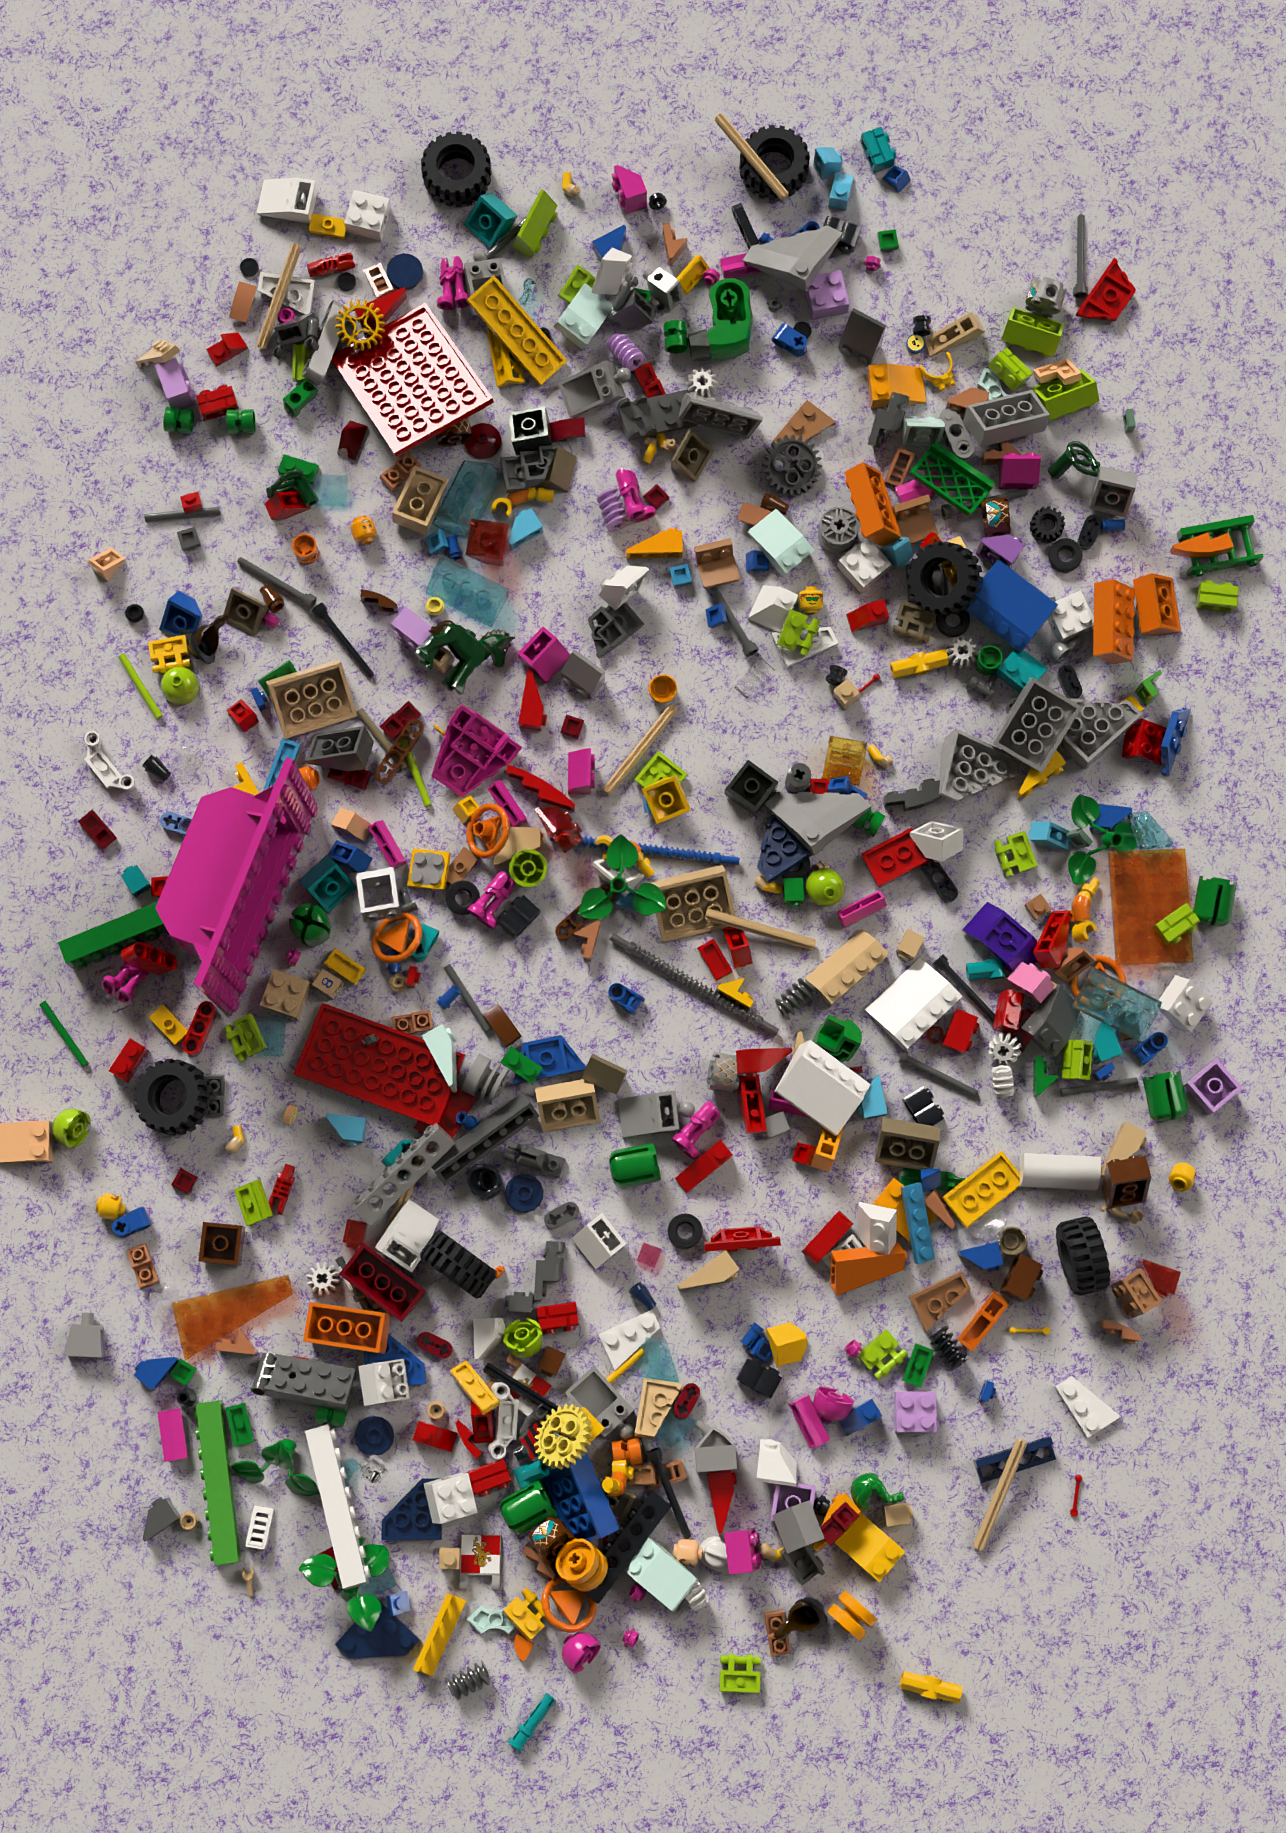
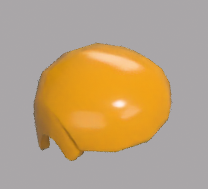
M657 675L649 682L648 691L650 697L656 702L667 703L676 696L678 687L676 681L671 676Z

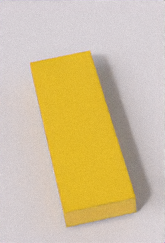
M467 1360L450 1370L452 1377L483 1415L500 1405V1401Z

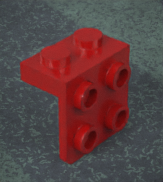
M1138 719L1125 732L1122 758L1132 759L1140 757L1163 765L1161 763V744L1167 728L1145 719Z

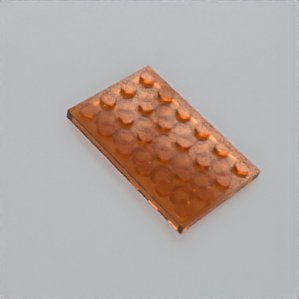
M1185 849L1109 851L1108 863L1116 965L1166 964L1171 962L1192 963L1191 933L1188 935L1185 932L1181 935L1182 940L1175 945L1170 943L1166 946L1153 929L1155 924L1185 903L1189 905Z

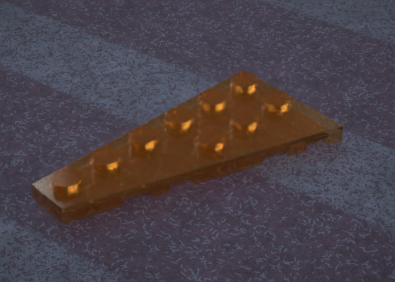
M289 1274L172 1302L185 1361L291 1296L293 1291Z

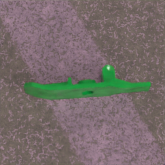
M903 1168L898 1172V1181L904 1186L917 1182L921 1183V1170ZM940 1171L941 1186L934 1189L936 1191L949 1192L966 1178L957 1177L951 1172Z

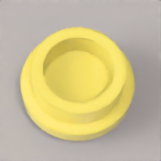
M438 597L428 599L425 605L426 611L432 616L440 615L444 610L443 601Z

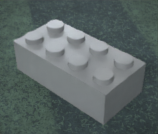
M1029 390L967 405L963 423L978 445L983 447L1043 432L1046 429L1050 414L1034 391Z

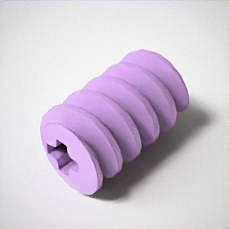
M613 334L607 341V348L624 368L634 371L643 363L645 359L644 354L626 334Z
M617 488L605 490L596 498L597 502L600 503L599 508L602 510V516L605 517L606 527L611 531L622 529L629 524V522H624L628 518L627 515H621L625 512V508H619L623 505V502L616 501L620 498V495H614L618 491Z

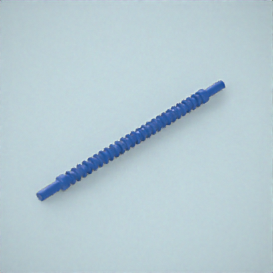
M550 834V841L569 843L570 846L578 844L579 847L580 845H583V847L588 845L589 848L594 846L595 849L597 847H600V849L604 847L605 850L609 848L605 843L594 844L597 837L592 839V836L590 838H587V836L583 838L581 835L577 837L576 834H570V836ZM646 843L644 845L638 844L642 848V853L644 855L648 853L649 856L651 854H654V856L658 854L659 857L662 855L665 858L667 856H670V858L675 857V859L680 857L681 860L686 858L687 861L689 859L692 861L696 859L697 862L702 860L703 863L705 861L710 863L711 861L717 865L720 863L739 865L740 860L739 857L724 856L717 852L714 854L709 852L707 854L706 851L701 853L700 850L698 852H695V850L691 852L690 849L685 851L684 848L679 850L678 847L677 849L673 847L669 849L668 846L663 848L662 845L660 847H657V845L653 847L652 844L649 846Z

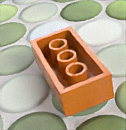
M864 462L845 471V483L851 492L850 499L856 508L855 515L861 524L860 531L862 536L882 547L901 538L882 473Z
M1115 579L1094 583L1093 656L1111 664L1133 661V636L1135 634L1133 627L1135 616L1134 588Z
M309 1302L303 1342L386 1353L391 1314Z

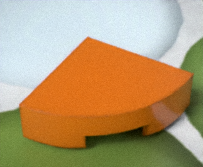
M516 1634L514 1640L515 1652L525 1662L534 1643Z

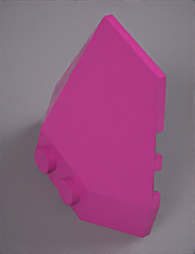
M460 704L449 719L431 776L463 797L482 784L481 782L489 776L496 774V771L503 766L510 764L522 746L482 715Z

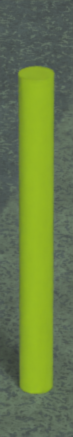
M125 653L119 655V660L157 720L162 718L161 711Z
M407 739L400 741L403 749L409 747ZM411 751L406 759L424 806L429 807L432 803Z

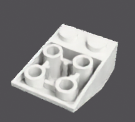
M303 178L264 180L256 214L310 224L318 192L316 181Z
M407 1199L375 1248L410 1272H413L421 1260L420 1252L431 1239L439 1219L410 1199Z

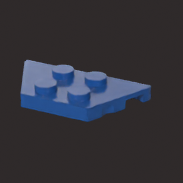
M1183 707L1182 709L1172 711L1161 744V763L1164 764L1162 775L1170 776L1176 755L1180 754V742L1182 737L1186 736V724L1191 709Z
M562 1035L523 1043L521 1054L543 1068L536 1080L584 1071L586 1069V1065L580 1060ZM515 1074L513 1079L514 1085L527 1082Z

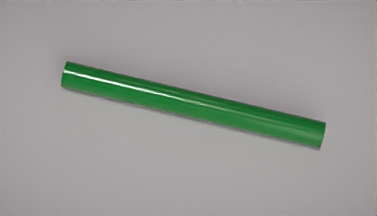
M46 1001L40 1003L39 1006L82 1067L88 1065L89 1062Z

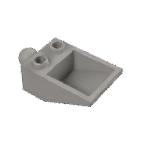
M478 249L473 253L474 262L464 263V277L470 296L493 275L507 290L501 258L487 260V253L482 249Z
M603 361L557 382L569 416L574 417L626 397L621 382H628L631 378V372L627 368H620L617 371L614 362Z
M675 1091L618 1099L622 1138L680 1131L679 1115L691 1117L695 1112V1107L690 1102H684L680 1107L677 1106ZM665 1100L671 1101L669 1107L664 1106ZM672 1119L673 1125L667 1126L666 1121Z
M595 1366L565 1392L577 1407H585L600 1424L604 1419L609 1421V1425L604 1427L605 1429L601 1432L605 1438L616 1427L619 1429L618 1434L622 1439L628 1440L634 1435V1428L630 1424L623 1423L634 1412V1409ZM618 1406L624 1407V1411L622 1413H618L616 1411V1408Z

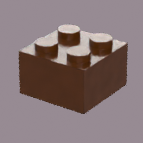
M203 1222L198 1261L202 1263L241 1266L246 1227Z
M1023 1254L1015 1256L1000 1292L1020 1302L1026 1301L1028 1298L1031 1299L1035 1291L1033 1285L1036 1281L1040 1280L1043 1274L1041 1269L1043 1264Z

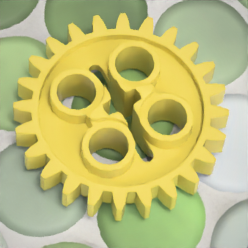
M565 1404L564 1408L559 1405L557 1411L551 1410V1416L546 1414L547 1420L540 1422L543 1425L542 1428H537L540 1434L534 1437L538 1440L534 1444L538 1448L535 1451L539 1455L538 1458L553 1469L557 1467L562 1470L563 1466L569 1468L570 1462L575 1465L576 1458L582 1459L581 1452H587L585 1446L591 1445L587 1440L593 1437L589 1433L593 1429L589 1425L592 1420L588 1418L589 1415L584 1410L573 1404L571 1406ZM552 1432L558 1433V1434L561 1435V1436L558 1437V1436H556V1435H554V1434H551V1433H552ZM568 1436H569V1437H571L572 1439H576V1440H575V1441H572V1440H569V1439H567V1438H565V1437H568Z

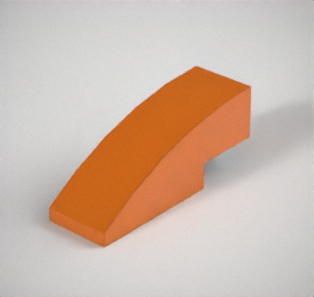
M1208 533L1173 545L1170 553L1181 557L1206 558L1229 553L1234 545L1228 533L1213 539L1210 538Z
M993 1290L963 1329L957 1340L973 1352L1008 1307L1009 1301Z

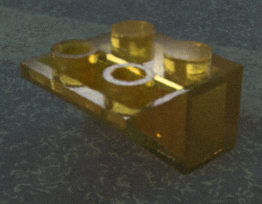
M829 736L822 779H829L830 781V779L849 776L851 784L859 786L867 742Z

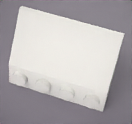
M919 958L865 1011L906 1051L962 998V995L944 977Z
M809 1040L799 1045L774 1092L836 1136L862 1102L871 1084Z

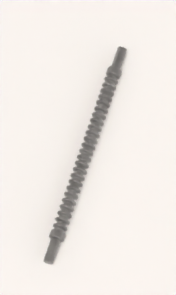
M614 933L610 937L611 941L625 948L627 953H633L634 957L639 956V959H644L643 962L648 961V965L653 964V968L658 967V970H663L662 973L667 972V976L672 975V979L677 978V981H682L681 984L686 983V987L691 986V990L696 989V992H701L700 995L705 994V998L710 997V1001L715 1000V1003H720L719 1006L724 1005V1009L729 1008V1012L734 1011V1014H739V1017L743 1016V1020L748 1019V1023L753 1022V1026L757 1028L760 1026L775 1036L780 1029L763 1020L762 1016H756L755 1012L750 1013V1009L748 1011L745 1010L746 1007H740L741 1004L737 1005L736 1001L731 1002V998L726 999L727 996H721L722 993L717 994V990L712 991V987L707 988V985H702L703 982L698 983V979L693 980V976L688 977V974H683L684 971L679 972V968L674 969V965L669 966V963H664L665 960L660 961V957L655 958V954L650 955V952H645L646 949L641 950V946L637 947L636 943L628 942Z

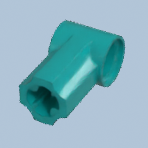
M991 958L983 962L966 963L968 980L1005 978L1004 962L999 958Z
M538 1460L532 1464L528 1463L516 1468L513 1472L521 1489L538 1479L550 1475L551 1467Z

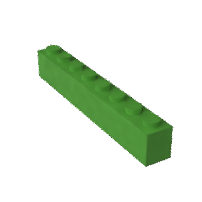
M223 1400L198 1403L196 1408L193 1409L194 1419L198 1420L199 1427L196 1428V1438L200 1440L201 1448H198L199 1460L203 1462L200 1474L201 1479L205 1480L203 1498L204 1501L207 1500L208 1508L205 1509L206 1521L210 1522V1529L207 1530L208 1540L212 1541L213 1548L210 1549V1559L214 1561V1565L240 1562L241 1554Z

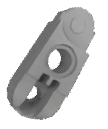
M944 409L939 419L945 423L943 438L950 452L963 461H967L973 456L975 450L974 442L960 415L952 409ZM951 432H957L960 436L954 437ZM963 446L965 448V451H962L960 447Z

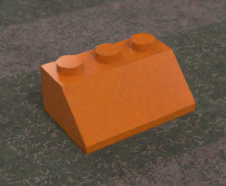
M1150 573L1133 579L1137 603L1136 610L1139 615L1141 633L1154 636L1181 632L1173 578Z

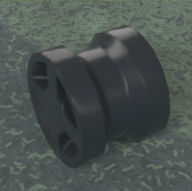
M927 315L915 316L913 318V324L915 325L913 334L921 336L931 334V328L929 327L931 317Z
M831 665L829 668L830 673L826 676L825 680L832 685L839 686L844 682L843 678L847 676L848 671L843 667Z

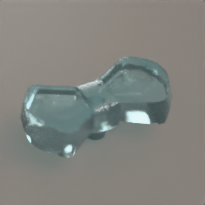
M527 278L523 283L524 291L518 300L522 305L529 304L531 297L534 295L532 289L536 282L531 278Z
M353 1458L345 1460L347 1479H344L346 1487L349 1486L353 1473L360 1469L358 1461Z

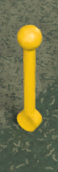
M1011 1327L1009 1332L1012 1335L1016 1333H1043L1047 1335L1050 1333V1329L1048 1327H1043L1042 1329H1016Z

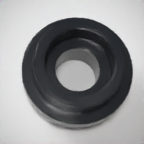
M654 193L649 198V206L654 210L662 209L667 203V199L662 193Z
M132 604L127 607L125 616L128 621L137 623L143 619L144 610L140 605ZM137 611L138 615L133 617L132 613Z
M821 1495L815 1499L813 1509L816 1515H825L827 1513L830 1500L826 1499V1496Z

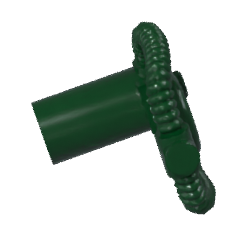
M1072 441L1067 445L1066 451L1048 468V473L1054 479H1059L1073 465L1077 471L1088 476L1097 477L1101 464L1094 458L1086 445L1078 441ZM1073 447H1079L1082 450L1073 449ZM1077 454L1086 457L1088 462H1086L1084 459H1078ZM1079 464H1081V465H1083V466H1086V467L1091 466L1092 470H1089V469L1087 470L1086 468H1083V467L1080 466Z
M299 469L284 473L274 484L266 488L269 499L277 492H289L296 489L306 507L313 506L319 501L304 472Z

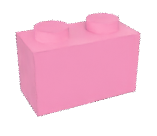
M1022 961L1007 978L1016 990L1039 1003H1042L1055 987L1050 980L1052 977L1043 970L1040 972L1033 964L1027 965Z

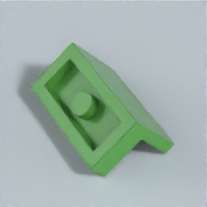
M1161 670L1142 681L1135 690V693L1145 707L1151 704L1159 694L1153 684L1161 676Z

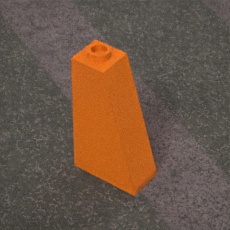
M899 1243L894 1245L889 1255L869 1251L867 1247L831 1251L830 1286L835 1295H841L904 1270V1262L907 1261L906 1251L902 1249Z

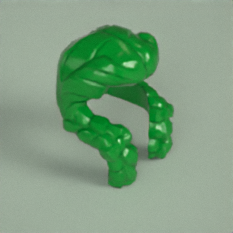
M869 1472L858 1476L851 1485L852 1499L861 1510L869 1508L868 1499L872 1496V1490H875L878 1497L887 1504H895L905 1499L903 1491L889 1495L882 1481L874 1473Z

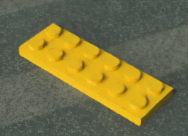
M494 275L466 300L539 386L568 361Z

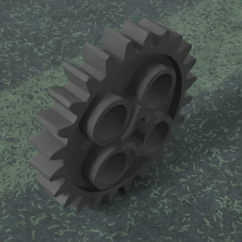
M795 434L791 435L790 440L787 435L784 436L783 441L779 437L777 438V444L775 442L771 443L773 449H766L769 455H763V458L767 460L761 464L767 468L762 471V473H768L765 480L771 479L769 486L775 484V491L781 488L782 495L786 491H788L789 496H792L794 491L796 495H800V489L805 493L807 492V487L813 488L811 482H818L815 476L821 475L817 469L821 468L822 465L817 464V462L822 458L816 457L819 450H812L815 444L809 446V439L802 442V436H799L796 440ZM789 448L796 450V456L793 457L789 454ZM776 460H780L783 463L782 469L776 468ZM802 461L808 463V470H803L801 468ZM794 462L793 468H789L790 463ZM788 474L795 476V483L788 481Z

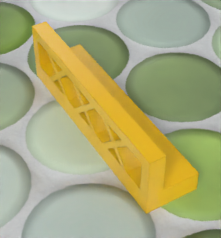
M486 325L496 386L503 388L510 383L524 384L525 379L522 365L515 357V361L510 358V351ZM512 369L517 373L518 378L513 377Z
M450 1592L447 1593L415 1663L414 1671H421L433 1676L467 1600Z

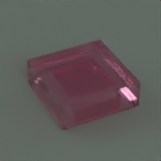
M643 1242L637 1261L655 1268L662 1249Z

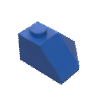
M181 591L176 592L167 601L159 630L172 637L191 634L198 630L203 615L196 600Z

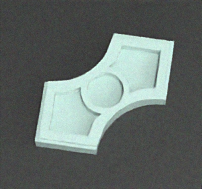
M984 368L977 387L989 392L988 400L1008 396L1001 387V379L993 371Z
M483 1605L467 1619L480 1634L492 1628L502 1629L510 1634L516 1628L502 1613L504 1609L490 1610Z

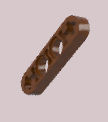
M411 719L406 724L376 769L375 777L380 784H388L392 781L423 734L424 727L420 720ZM416 724H418V728H419L420 730H419V731L415 730V731L413 732L412 737H414V739H412V738L409 736L410 733L412 732L411 726H412V725H413V726H416ZM403 739L410 741V745L406 749L399 746L400 741ZM391 755H398L400 757L397 764L389 762ZM387 764L390 767L387 771L388 778L384 777L381 779L379 773H384L387 770V767L384 766Z
M603 884L599 888L607 891L611 889V886ZM615 892L609 898L610 901L614 898ZM581 904L557 925L555 933L559 940H569L575 932L579 931L591 920L583 917L582 923L576 924L573 922L572 918L575 914H578ZM569 920L571 925L575 927V929L573 930L572 927H570L567 930V936L564 934L562 936L559 935L561 933V927L563 929H566L569 926V924L566 923Z

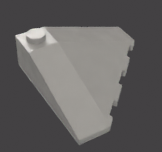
M823 226L817 230H808L797 233L795 236L775 239L762 245H753L742 261L807 292L842 238L843 232L830 226Z
M1070 699L1082 708L1062 739L1061 744L1072 758L1086 770L1143 714L1130 701H1122L1121 704H1111L1110 700H1095L1094 703L1083 702V699Z
M955 729L945 737L943 743L939 794L955 802L959 801L963 796L973 795L982 791L986 786L991 787L1002 782L1007 777L1012 778L1018 775L1021 760L991 744Z
M777 792L764 803L771 813L813 856L872 808L859 793L845 795L839 793L813 794L812 792H798L794 794Z

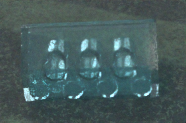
M464 460L432 524L459 538L471 539L503 475L490 463Z
M444 555L441 556L435 566L425 592L432 597L440 598L443 603L490 627L494 624L509 597V590L506 587Z
M1092 967L1072 1007L1142 1042L1158 1015L1162 1002Z

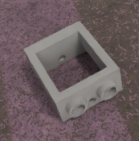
M394 867L356 873L363 922H375L381 919H394L402 916ZM391 884L394 903L366 908L363 889Z

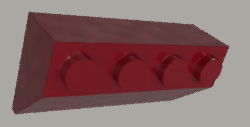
M365 1243L359 1247L339 1273L340 1276L400 1322H403L427 1293L425 1289Z

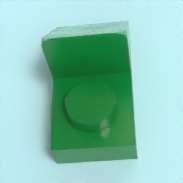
M1035 1056L1033 1058V1097L1039 1096L1059 1077L1058 1075H1044L1047 1072V1061H1044V1056Z

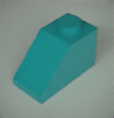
M1108 1018L1101 1021L1093 1039L1092 1058L1094 1061L1097 1060L1098 1064L1123 1054Z

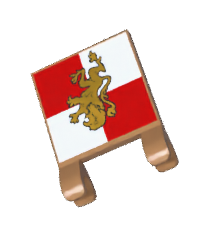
M509 1354L506 1361L516 1368L511 1377L545 1397L552 1385L513 1355ZM490 1380L487 1383V1386L490 1389L491 1386L495 1383L493 1380ZM510 1389L513 1399L519 1400L518 1410L528 1417L537 1405Z

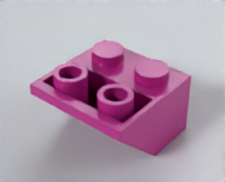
M619 165L614 166L612 187L615 193L618 192L620 208H624L626 215L647 208V190L641 175Z
M1008 453L1003 455L998 468L999 489H1036L1039 484L1041 455H1036L1035 453H1027L1025 455Z
M544 626L517 653L518 660L531 669L545 683L561 669L570 656V653L560 641Z
M591 748L568 752V794H591V788L595 789V773H591V770H595V754H591Z
M755 1528L724 1533L729 1574L747 1573L760 1569L762 1555L761 1552L758 1553L757 1544H760V1538Z

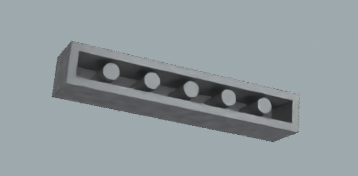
M521 1093L456 1140L455 1144L432 1166V1169L442 1183L446 1185L538 1118L539 1114L526 1096Z

